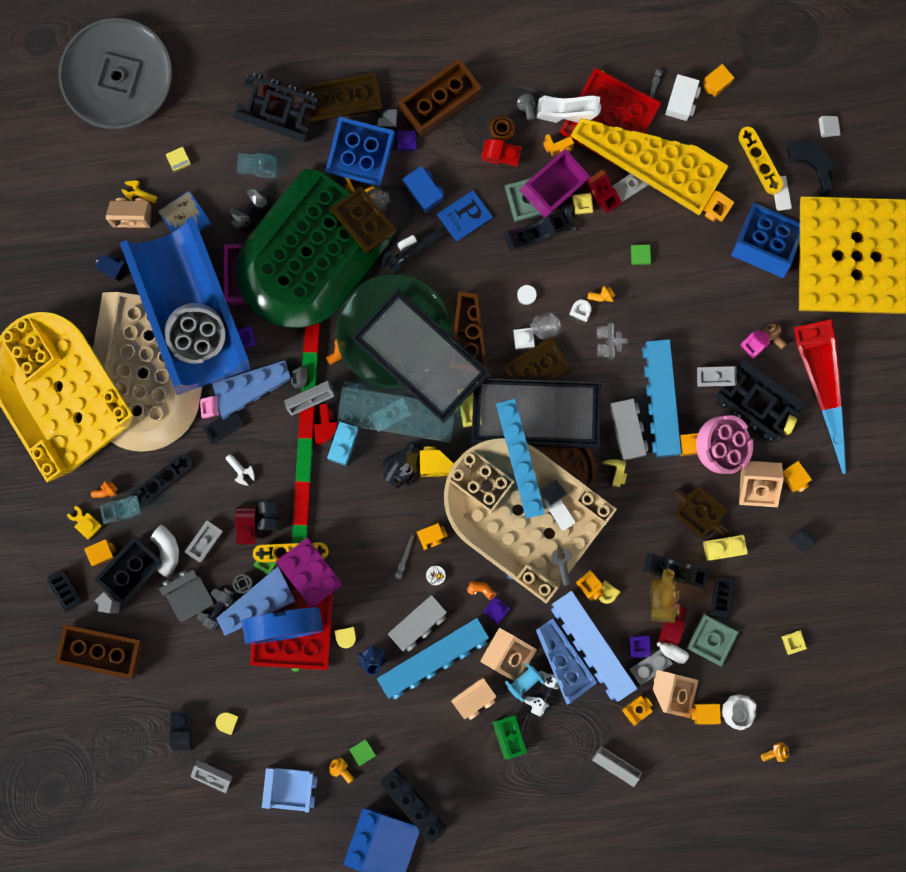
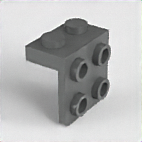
M190 569L181 572L178 579L173 580L171 578L162 583L163 587L159 589L162 596H166L180 622H184L211 607L214 603L196 570L190 571Z

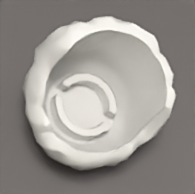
M736 694L730 696L722 705V716L725 722L737 730H744L752 725L756 716L755 701L745 695Z

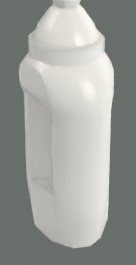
M657 643L663 654L677 663L683 664L689 658V654L672 643Z

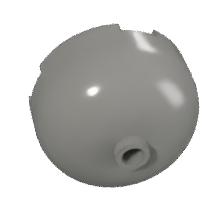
M189 303L178 307L169 316L165 326V338L169 349L176 358L187 363L197 364L203 363L220 352L225 341V329L220 316L211 307L201 303Z

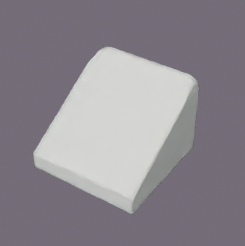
M821 116L819 118L821 138L840 135L838 116Z

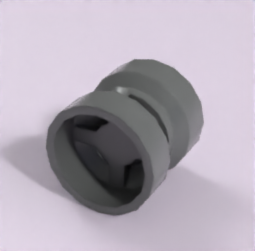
M240 574L233 580V588L238 593L246 594L254 587V581L248 575Z

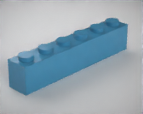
M670 340L647 341L645 347H642L643 358L647 359V366H644L645 377L649 379V385H646L647 396H650L651 403L648 404V413L652 415L653 421L650 423V433L654 434L652 453H656V457L679 456L681 454Z
M515 398L498 402L496 407L525 517L528 519L543 515L545 511Z
M476 618L378 677L377 680L388 699L393 697L395 700L404 694L402 690L407 687L413 689L420 685V679L425 676L427 680L438 674L436 670L440 667L446 669L454 664L452 660L460 657V659H463L471 654L469 650L476 646L479 649L486 645V640L489 637Z

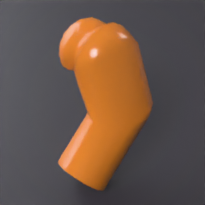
M342 338L335 340L334 353L326 357L330 366L343 359L346 355L347 343Z
M472 581L467 588L468 593L471 595H475L479 591L489 600L496 596L494 590L485 582Z

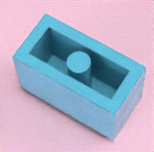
M339 422L327 459L347 466L359 429Z

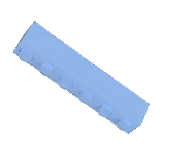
M570 591L552 603L554 608L551 611L557 619H562L564 622L562 625L567 635L572 634L575 639L573 644L578 651L582 650L586 657L583 659L589 667H594L597 672L594 675L600 684L604 682L608 688L605 691L609 698L619 702L637 689L573 592Z

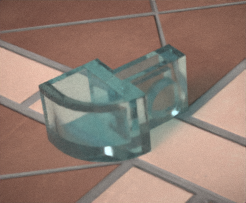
M238 153L237 174L276 178V157L263 153H256V155Z
M130 496L119 501L100 505L103 524L116 523L141 515L137 496Z

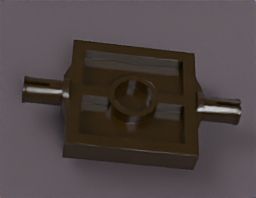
M697 485L687 495L678 488L674 491L673 494L681 502L673 515L699 538L703 539L714 529L722 537L727 533L728 530L719 524L721 517L727 512V509L703 488Z

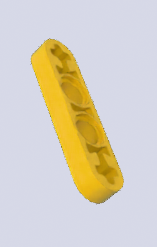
M744 127L738 136L740 144L767 193L771 195L778 194L783 187L782 179L756 131L751 127ZM745 132L747 134L751 133L752 136L750 137V140L752 143L756 141V143L752 144L749 148L747 147L750 144L749 140L747 138H743ZM753 148L760 149L761 156H752L751 150ZM763 164L768 165L770 172L767 174L762 173L760 166ZM772 174L774 176H772L771 180L773 181V183H778L776 190L774 187H769L771 185V181L768 177H770Z
M299 543L259 545L253 550V557L258 562H276L279 559L276 556L278 548L283 547L288 552ZM313 543L317 549L318 546H322V549H325V553H322L325 559L329 552L328 547L324 543ZM269 547H273L272 555L274 559H270V555H265L264 559H260V556L256 555L260 548H263L265 552H270Z

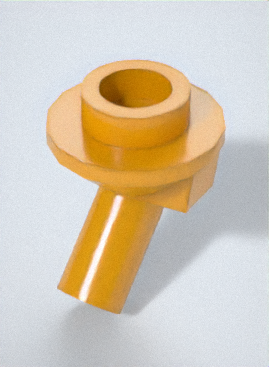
M604 285L601 294L589 292L587 299L599 302H614L613 297H615V294L610 286L606 288Z
M780 742L773 746V750L761 754L763 761L776 757L778 762H785L789 757V748L783 742Z
M338 758L331 762L329 768L332 776L337 777L341 774L348 784L354 781V777L346 769L348 765L344 759Z

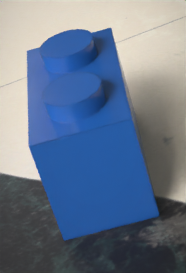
M420 166L403 178V183L424 213L444 201V191L439 184L435 185L433 183V176L428 169L424 170Z

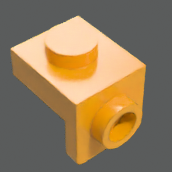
M547 134L543 144L546 152H550L553 157L564 149L571 152L574 142L571 137H568L553 144L550 135Z
M591 570L576 582L591 601L593 599L598 600L603 596V591L606 589Z

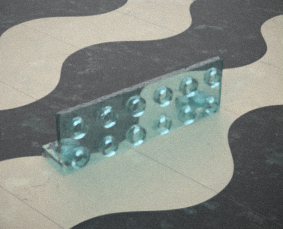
M344 382L341 391L338 424L342 422L354 427L443 442L451 441L455 412L443 423L417 398L364 390V385ZM439 397L438 402H432L441 411H444L454 400Z

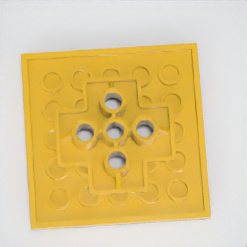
M833 197L800 198L799 311L906 314V200ZM852 235H857L860 241L858 243L852 239ZM838 253L841 258L840 261H836L832 254ZM852 253L859 256V261H855L852 258ZM871 254L878 256V262H874L871 259ZM851 273H858L859 280H854Z

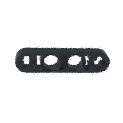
M188 455L176 457L130 494V504L137 508L144 507L189 472L193 467L192 459ZM181 459H188V467L185 468L182 466L181 468H179L178 470L181 471V473L178 474L172 466L175 464V467H178L179 465H181ZM167 470H172L174 473V477L170 481L164 479V472ZM151 482H157L159 485L158 490L154 493L148 489ZM144 488L146 493L149 494L150 497L148 498L145 495L141 498L142 503H134L136 499L135 495L137 494L138 496H141L142 494H144V492L142 491V489Z

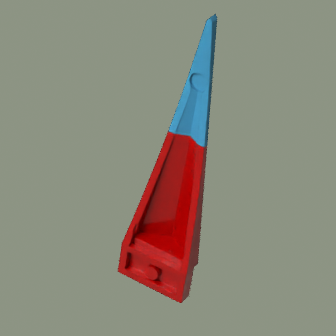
M830 319L794 327L797 347L817 396L842 473L846 474L838 340L836 339L833 320Z

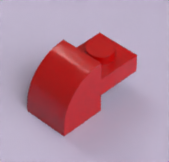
M485 140L481 161L517 167L522 147L503 143L504 141Z
M328 404L320 405L321 424H314L316 445L329 443L334 438L338 427L337 422L330 423V420H333L332 408L329 409Z

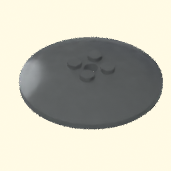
M109 18L84 27L69 41L63 51L59 64V85L69 107L85 122L104 129H126L143 123L160 109L171 87L172 65L164 44L149 28L129 19ZM116 72L122 73V77L118 81L112 79L113 74Z

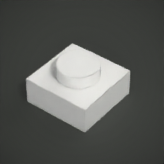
M533 328L513 330L515 350L535 347Z

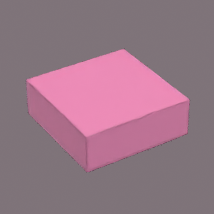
M217 396L200 399L202 418L219 415Z

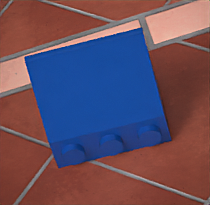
M339 117L325 173L381 186L396 135L395 131Z
M753 202L731 256L784 278L792 264L800 242V222Z
M365 807L362 809L343 865L361 872H406L420 831L412 823Z

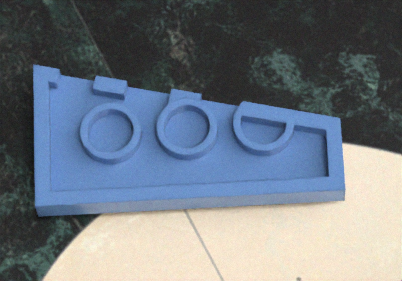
M284 360L212 383L223 420L236 410L243 409L245 405L253 400L255 402L260 399V396L265 393L272 392L289 382L291 377L287 363Z
M279 566L216 618L225 636L241 629L243 619L270 614L295 602Z
M551 619L538 628L536 632L568 705L597 682L556 622Z

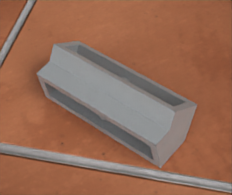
M326 381L284 400L286 409L292 416L334 397V391L331 383Z
M103 592L95 600L99 605L98 611L119 614L120 603L108 592Z
M602 746L591 759L633 787L642 775L640 770Z

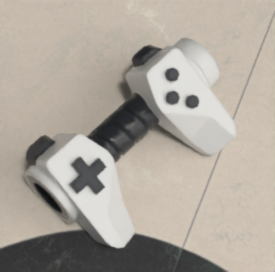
M539 671V674L542 676L541 679L546 687L541 697L527 696L524 699L525 703L532 706L531 712L539 717L548 712L549 704L547 700L553 689L559 688L556 677L543 671Z

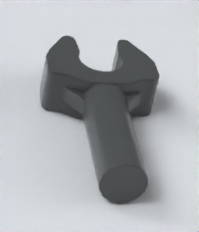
M566 548L563 549L564 558L562 560L558 559L556 550L553 551L551 556L552 563L559 565L562 586L570 584L566 564L568 560H571V554Z

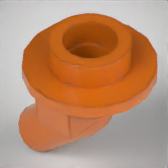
M106 480L101 486L102 490L91 491L92 498L106 496L112 498L118 495L116 485L112 481L108 483Z

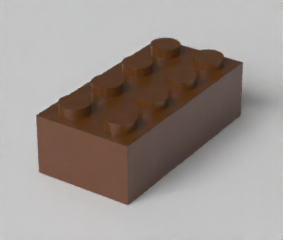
M459 58L398 101V105L419 136L423 137L482 95V87Z
M64 624L55 663L135 679L144 640Z

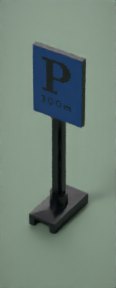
M471 191L436 215L443 224L442 227L401 254L398 253L394 256L391 250L384 254L381 266L383 268L388 266L392 270L390 274L391 280L398 276L401 265L405 263V260L446 233H449L454 241L458 242L493 218L474 191Z

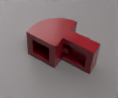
M601 170L587 180L593 198L606 214L622 204L606 172Z
M257 506L236 508V545H256Z
M672 603L668 604L658 642L672 643L678 646L684 630L688 608Z

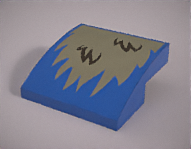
M190 191L158 211L171 232L178 230L185 224L186 219L191 217L195 218L199 231L211 224Z

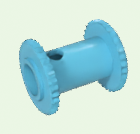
M525 663L528 669L511 685L507 680L505 681L510 692L517 699L519 698L521 702H524L521 696L537 681L544 684V681L541 679L542 676L528 663Z

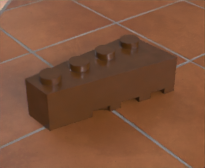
M458 292L453 338L487 368L478 295L475 293ZM459 353L450 361V371L480 373Z

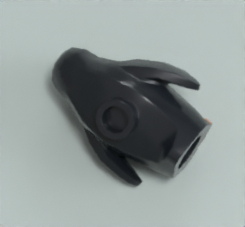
M410 442L402 451L388 456L381 465V469L388 465L382 479L397 489L408 479L407 486L409 487L416 477L418 457L421 450L420 446L416 442Z

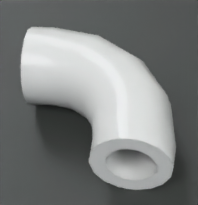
M160 525L154 531L150 540L158 546L160 560L163 562L157 571L170 578L178 564L179 548L172 533L165 526Z

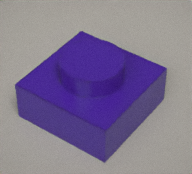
M416 130L397 131L398 151L416 150Z
M251 326L237 330L244 349L257 345Z
M494 597L483 612L499 624L510 608Z
M650 636L630 637L631 658L651 657Z

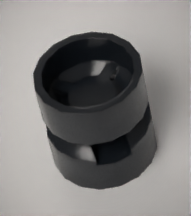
M258 502V513L261 517L257 520V530L282 531L283 520L280 516L283 514V503Z

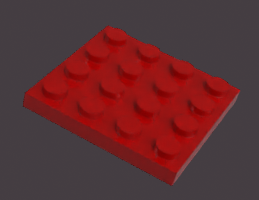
M594 68L579 97H600L601 111L598 116L590 121L644 134L661 105V102L597 68ZM566 120L559 134L565 138L571 137L570 135L578 122ZM571 137L574 143L608 160L607 158L603 157L591 148L587 147L586 145Z
M290 590L295 602L273 612V614L288 610L310 608V606L298 590ZM333 592L314 606L320 608L323 632L298 638L251 644L250 665L328 670Z

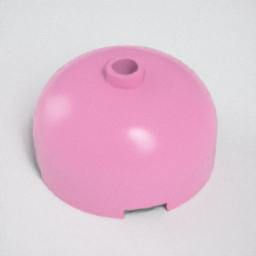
M728 415L714 417L701 427L696 439V450L700 461L706 468L719 474H733L747 466L753 452V439H750L746 423L736 416Z

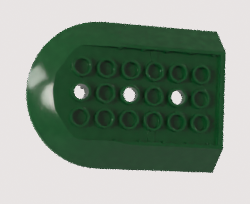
M304 168L243 244L236 264L238 288L247 305L258 316L272 324L287 328H303L318 324L338 310L396 234L366 254L331 212V207L351 193L322 172ZM332 220L334 226L328 228L324 225V221ZM308 248L312 254L308 257L303 256L301 250ZM286 280L288 284L283 286L278 281Z

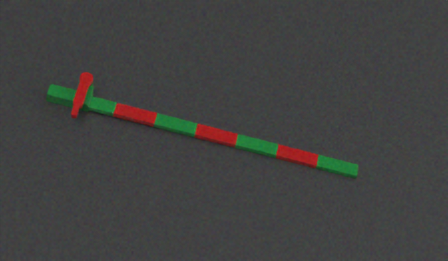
M309 249V252H308V256H310V255L312 254V252H311L310 249ZM320 323L305 327L302 367L307 368V381L305 386L301 388V393L317 386ZM315 405L301 411L299 414L292 544L300 543L308 537Z

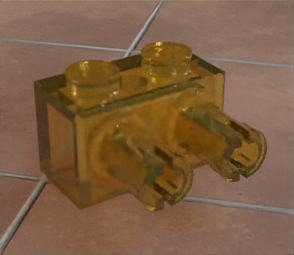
M670 569L663 571L662 580L652 579L650 590L651 621L674 623L675 616L679 615L680 603H676L679 600V589H676V581H673L674 571Z

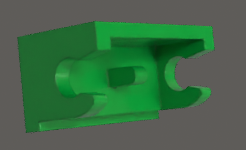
M515 715L492 722L504 759H511L527 753Z

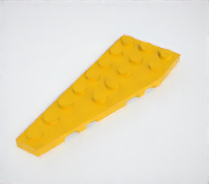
M582 118L570 135L697 215H700L728 168V165L697 146L661 139V137L636 131L623 130L619 127H611Z

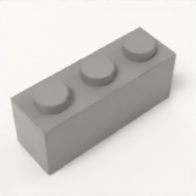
M634 399L611 403L610 411L622 461L645 457L648 445L647 441L643 440L641 434L644 433L642 421H638L637 414H640L638 403H634Z
M431 595L392 629L388 635L402 651L406 649L410 651L417 645L415 641L420 636L424 639L432 632L430 627L435 623L438 626L446 619L444 615L447 612Z

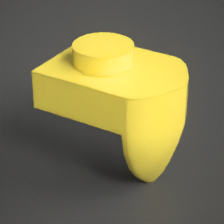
M617 459L602 461L603 464L616 468L611 486L619 488L621 484L624 485L627 473H624L626 461Z

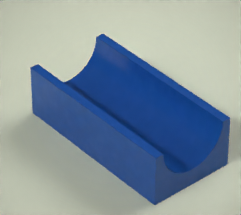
M194 217L186 219L182 227L164 237L142 243H131L127 240L120 242L177 396L250 369L246 352ZM189 303L207 305L218 313L225 329L223 347L216 356L214 355L203 363L193 364L179 360L173 355L166 343V322L172 312L182 305Z

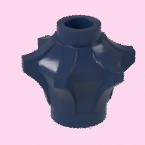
M368 646L364 652H358L357 657L360 659L358 666L364 668L368 675H377L381 671V666L386 663V659L383 658L385 650H377L372 646Z

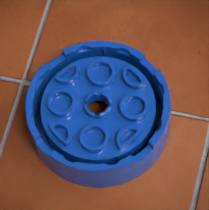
M319 607L270 613L242 620L245 644L280 641L324 631Z

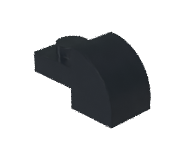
M191 711L170 712L169 741L172 751L192 750Z

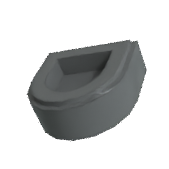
M300 367L291 371V382L294 388H303L307 381V368Z

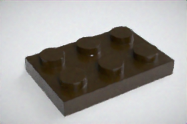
M359 187L331 207V212L366 254L397 232L394 225L362 187Z
M550 337L503 366L510 379L556 380L572 370L553 337ZM519 388V394L524 399L539 390V388Z

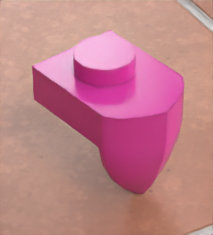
M761 330L754 331L740 345L752 359H755L770 344L769 335Z

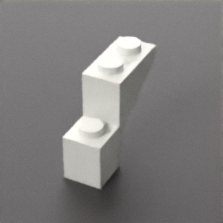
M544 95L538 100L535 118L555 123L562 119L579 122L581 118L591 120L598 116L601 111L600 97L586 96L562 99Z

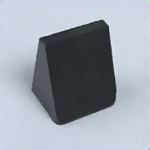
M556 479L540 490L550 506H553L567 496L566 491Z
M799 529L790 539L802 552L807 551L817 542L804 529Z

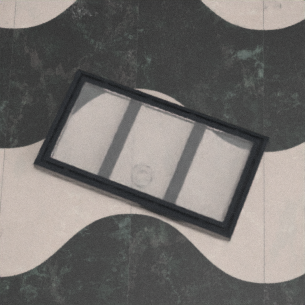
M399 288L351 337L443 423L452 416L491 374L483 364Z
M486 378L473 392L471 444L477 445L492 439H505L496 403L515 398L527 444L533 447L599 449L601 382Z

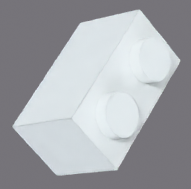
M677 75L665 115L687 121L689 115L693 116L696 105H693L694 98L698 99L701 87H698L699 80Z

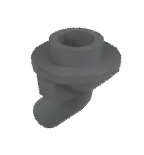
M530 94L521 95L517 100V107L521 111H526L527 120L535 119L533 113L535 98Z

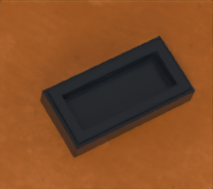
M236 410L223 420L221 416L202 428L213 445L246 425Z

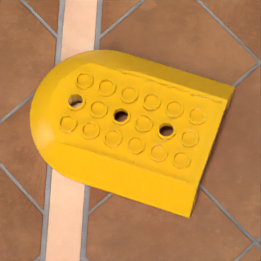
M36 312L15 320L1 334L0 407L46 482L53 481L74 471L129 428L134 416L82 332L71 321L57 314ZM61 381L63 389L59 392L57 384ZM79 412L82 414V421L80 423L76 420Z

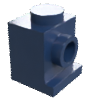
M100 254L95 262V268L118 282L128 266L124 261H120L112 255L107 257Z

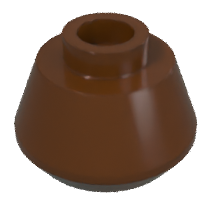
M497 116L491 121L489 131L494 139L506 141L513 136L515 124L507 116Z

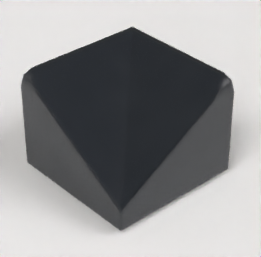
M398 110L379 111L378 127L397 131Z

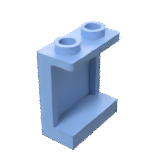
M267 767L262 808L310 812V809L314 808L315 796H312V789L316 788L317 777L314 776V771Z

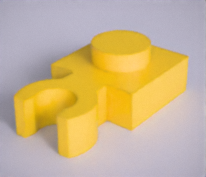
M75 506L74 509L77 510L78 515L73 517L68 513L67 517L72 521H77L78 523L74 527L90 540L102 528V525L89 513L83 516L82 509Z

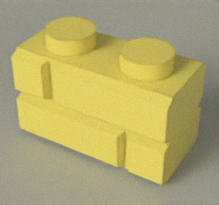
M744 535L703 542L706 561L747 554Z

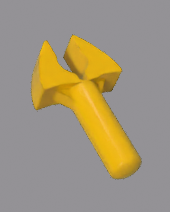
M139 181L124 182L135 190L127 192L122 189V192L130 201L134 197H140L149 202L156 203L157 196L140 190L138 187L140 185Z

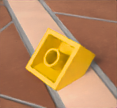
M424 447V450L420 451L421 477L449 475L454 463L440 450H436L435 447Z

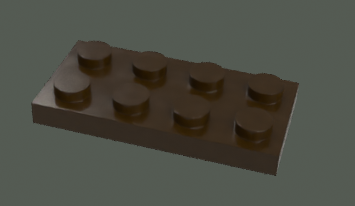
M376 72L302 85L303 93L306 90L316 93V98L320 99L317 110L307 108L308 123L383 110ZM304 98V101H305V102L311 104V102H312L311 100H308V99H305V98Z

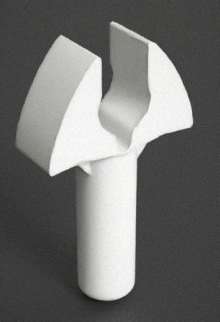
M232 454L226 457V460L238 473V477L235 479L236 482L249 486L243 479V473L248 474L255 481L254 471L251 466L248 469H244Z

